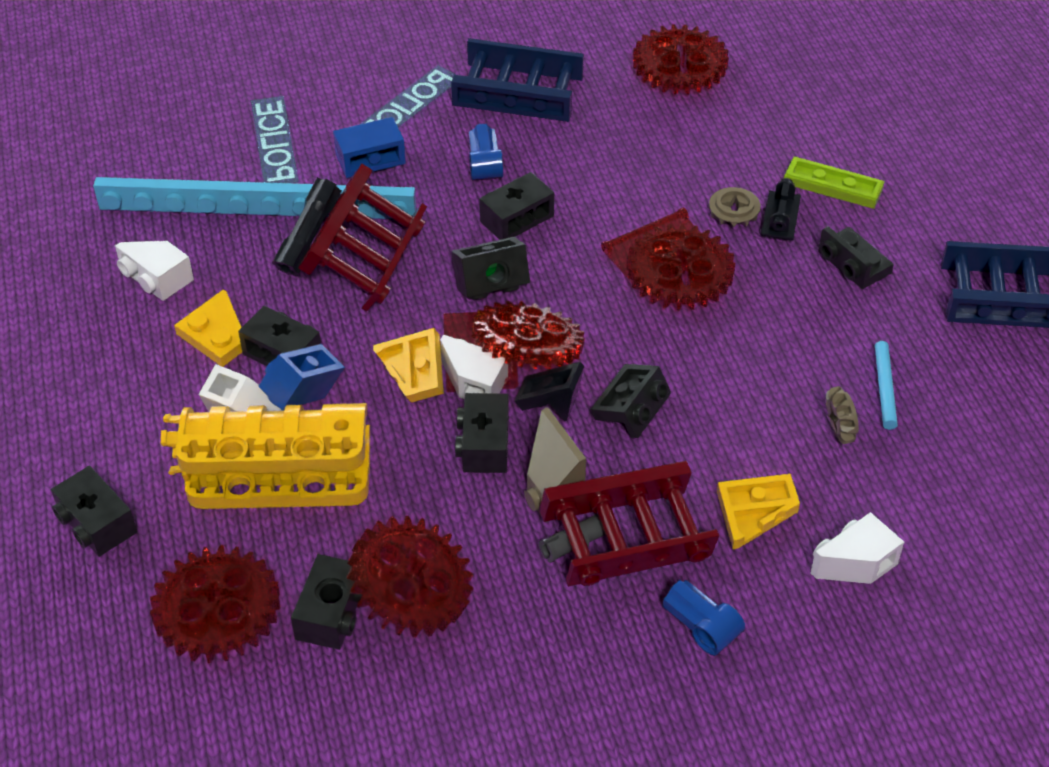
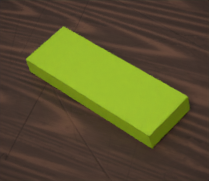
M793 157L784 175V178L791 179L797 188L875 209L885 183L883 180L799 157Z

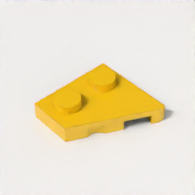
M224 289L174 325L176 334L222 367L242 353L238 333L241 325L229 296Z
M435 328L373 345V350L411 403L444 394L440 334Z
M791 474L724 481L717 484V495L732 549L742 547L799 511L800 501Z

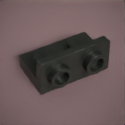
M829 226L822 229L818 252L862 290L892 274L894 264L852 228L847 227L838 233Z
M625 364L590 410L595 420L624 423L630 437L639 438L670 396L671 391L660 366Z

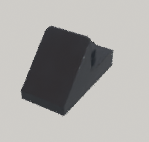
M579 361L525 376L514 402L522 411L550 404L564 421H567L578 395L584 365Z

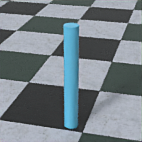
M879 341L875 344V356L883 427L891 430L895 429L898 423L889 345L885 341Z

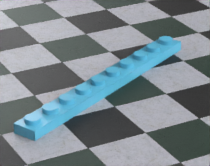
M96 177L93 185L100 210L300 216L304 209L305 199L313 184L107 177ZM337 185V187L343 192L346 185ZM370 187V189L411 216L416 211L415 187ZM356 199L354 203L359 206V211L370 218L392 219L363 199L361 202Z

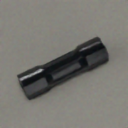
M316 178L305 199L304 209L291 234L283 240L272 261V264L278 270L288 275H299L301 271L299 266L310 249V245L324 218L331 213L342 193V190L335 183L328 179Z

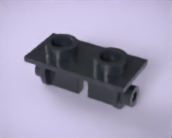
M784 178L777 183L776 191L769 190L761 236L794 240L801 195L795 194L796 187L791 179Z

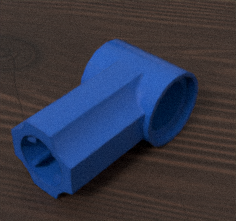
M477 124L473 130L469 131L471 179L503 178L501 149H498L495 129L490 128L487 124Z
M679 580L675 583L663 599V607L692 630V635L697 644L710 655H718L745 630V622L734 607L726 603L717 605L687 580Z

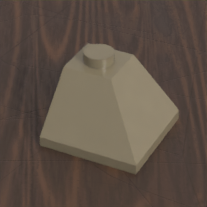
M549 408L541 411L527 472V490L524 492L530 509L538 511L540 515L539 509L544 488L585 481L586 476L585 456Z

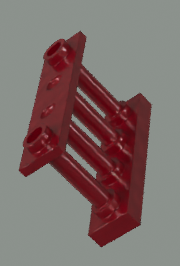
M361 164L344 188L301 262L299 269L308 275L313 272L317 265L321 267L326 265L369 293L362 306V309L367 312L375 302L381 304L388 295L391 287L387 285V282L411 237H416L423 228L426 221L422 219V216L428 206L422 203L411 216L370 189L371 185L366 181L373 170ZM356 199L360 202L362 199L403 225L404 229L400 237L359 211V206L354 204ZM352 221L392 247L393 250L388 259L345 232L347 228L342 226L343 222L349 223ZM331 243L335 245L337 243L341 244L380 269L381 272L377 280L374 281L333 254L334 250L329 248Z
M687 461L544 488L539 509L543 521L556 519L562 521L576 558L571 560L566 577L568 587L578 584L590 586L598 583L601 579L685 561L700 562L712 555L719 538V533L717 529L698 532L682 495L685 493L692 474ZM660 498L668 499L683 536L663 540L647 501ZM625 505L633 506L648 544L627 548L612 508ZM591 512L598 514L610 544L611 552L591 556L576 515Z

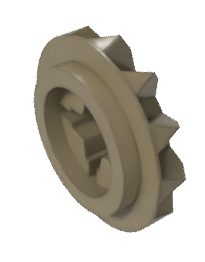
M737 187L720 189L711 196L709 201L711 217L719 219L721 225L727 222L731 223L733 228L738 223L747 226L749 221H756L761 207L760 201L755 194ZM733 203H736L738 211L731 210Z
M840 386L830 388L826 393L825 403L830 427L833 428L835 437L842 444L855 442L856 434L859 431V423L854 403L850 395L844 392Z

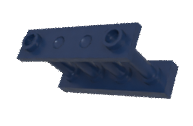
M468 38V65L471 68L468 76L454 74L451 81L452 106L558 121H570L572 115V91L567 90L570 79L583 80V53ZM483 68L499 69L500 72L497 80L480 78ZM512 71L528 73L529 76L526 84L509 82ZM541 75L557 77L558 80L555 88L538 86Z
M957 241L946 242L941 269L956 270L958 289L952 288L946 310L947 322L1049 328V294H1040L1038 275H1049V247ZM970 271L989 272L992 291L972 290ZM1004 273L1023 274L1026 293L1006 292Z

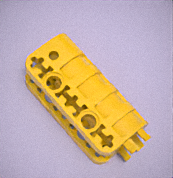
M367 403L323 404L322 410H304L303 405H286L283 411H267L265 405L249 406L247 411L231 412L228 406H212L210 412H194L192 407H184L181 415L171 416V414H165L163 417V422L179 424L178 431L167 432V430H161V446L172 447V457L177 458L178 461L177 466H170L168 473L170 475L182 473V477L185 480L184 486L187 500L195 508L352 506L362 503L369 493L370 425H366ZM317 482L324 485V488L316 493H309L304 490L310 483ZM238 484H246L250 487L243 494L237 495L230 492ZM294 484H297V488H298V491H297V492H293V491H294V487H293ZM330 484H334L335 491H331ZM349 484H355L354 489L347 490ZM257 485H261V486H260V491H261V492H257V487H256ZM280 485L279 491H274L275 486ZM220 486H222L223 493H220ZM202 487H207L204 493H199Z

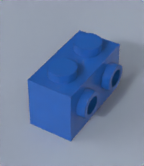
M393 117L333 131L335 153L346 178L352 177L361 164H364L373 171L406 164L404 139Z
M322 344L278 354L265 368L266 375L258 387L268 396L272 404L281 410H285L286 405H303L324 399L345 367Z

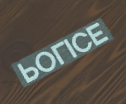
M437 65L360 124L393 117L399 127L449 89L455 73Z
M278 96L251 100L264 183L299 182L284 97Z

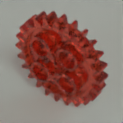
M672 24L670 30L660 26V32L650 30V36L643 34L642 41L636 42V48L633 49V69H636L637 76H643V83L652 81L651 88H656L660 85L662 86V92H666L670 88L673 89L675 95L678 94L679 90H684L689 95L690 89H695L698 93H701L702 86L712 89V82L719 84L720 78L725 77L729 61L728 49H724V42H718L717 35L709 37L708 30L700 33L697 26L692 30H688L686 24L683 25L682 29H678L675 24ZM678 45H679L680 50H681V55H680V51L677 50V46H678ZM680 65L684 68V73H682Z
M681 223L679 229H674L671 224H668L667 231L655 227L654 235L645 231L643 240L636 238L635 247L629 248L626 268L628 270L627 278L632 280L633 289L640 288V297L651 295V304L662 300L663 308L666 309L670 303H674L678 311L682 308V304H687L691 310H694L695 303L697 302L707 307L708 298L718 302L719 293L726 295L728 286H732L735 272L734 253L728 252V244L720 245V236L710 238V230L698 233L697 225L691 230H686L684 223ZM677 249L679 252V258H676ZM682 274H685L684 282L682 279Z
M506 301L505 306L494 302L493 307L485 305L484 310H477V315H474L471 338L475 339V345L482 346V352H493L492 358L503 357L506 364L515 361L521 368L525 364H530L536 370L538 365L551 370L552 364L557 367L564 366V363L572 364L573 360H578L580 354H582L585 340L584 331L579 330V324L572 323L573 318H562L563 312L552 313L550 312V307L541 309L536 303L526 306L523 301H520L519 305H514L510 301Z
M392 516L386 525L381 521H377L372 530L367 528L354 545L353 553L347 562L351 566L347 579L356 581L350 589V593L362 594V598L357 604L358 608L370 606L372 610L368 615V619H374L378 615L382 617V629L387 628L390 623L396 625V634L399 636L406 627L409 628L413 638L418 636L422 628L427 636L430 637L437 628L443 632L451 622L455 623L470 601L467 598L472 593L473 587L468 583L474 575L472 572L465 571L464 569L470 560L469 558H458L457 555L463 547L461 545L451 547L448 544L452 537L450 533L441 538L438 535L439 525L436 524L431 530L425 529V520L423 518L415 526L412 525L409 516H405L399 525L394 516ZM382 559L388 561L391 565L386 564ZM431 586L435 587L439 592L433 590ZM395 593L401 595L404 600L398 598Z
M223 545L219 546L216 554H211L207 547H203L202 557L197 558L192 552H189L188 563L184 564L178 560L174 561L175 573L165 570L162 572L165 583L154 584L157 595L150 597L153 608L150 610V615L157 636H162L166 648L174 645L177 656H181L188 650L191 661L195 662L200 654L203 653L206 655L207 662L211 663L215 654L221 653L224 661H228L229 651L235 649L241 656L245 655L243 645L249 643L254 647L259 646L257 634L269 636L268 623H277L276 610L281 609L278 582L275 581L273 570H267L265 560L262 559L255 562L254 553L251 551L241 557L239 547H235L230 554H225Z

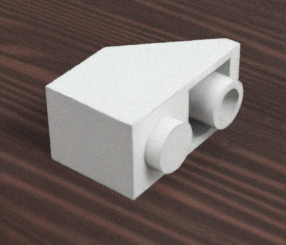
M168 241L120 242L115 245L119 259L117 266L121 273L126 277H132L145 292L149 294L152 292L162 301L194 280L189 256Z
M443 335L440 339L441 362L458 397L465 399V393L500 394L508 379V356L496 350L468 343L462 339Z
M215 364L198 394L208 412H210L212 406H228L231 412L247 411L249 406L265 405L267 411H283L270 402L268 396L258 387L259 384L252 379Z
M870 512L859 521L856 519L850 521L839 535L832 540H823L815 548L810 574L816 579L872 584L898 565L904 541Z

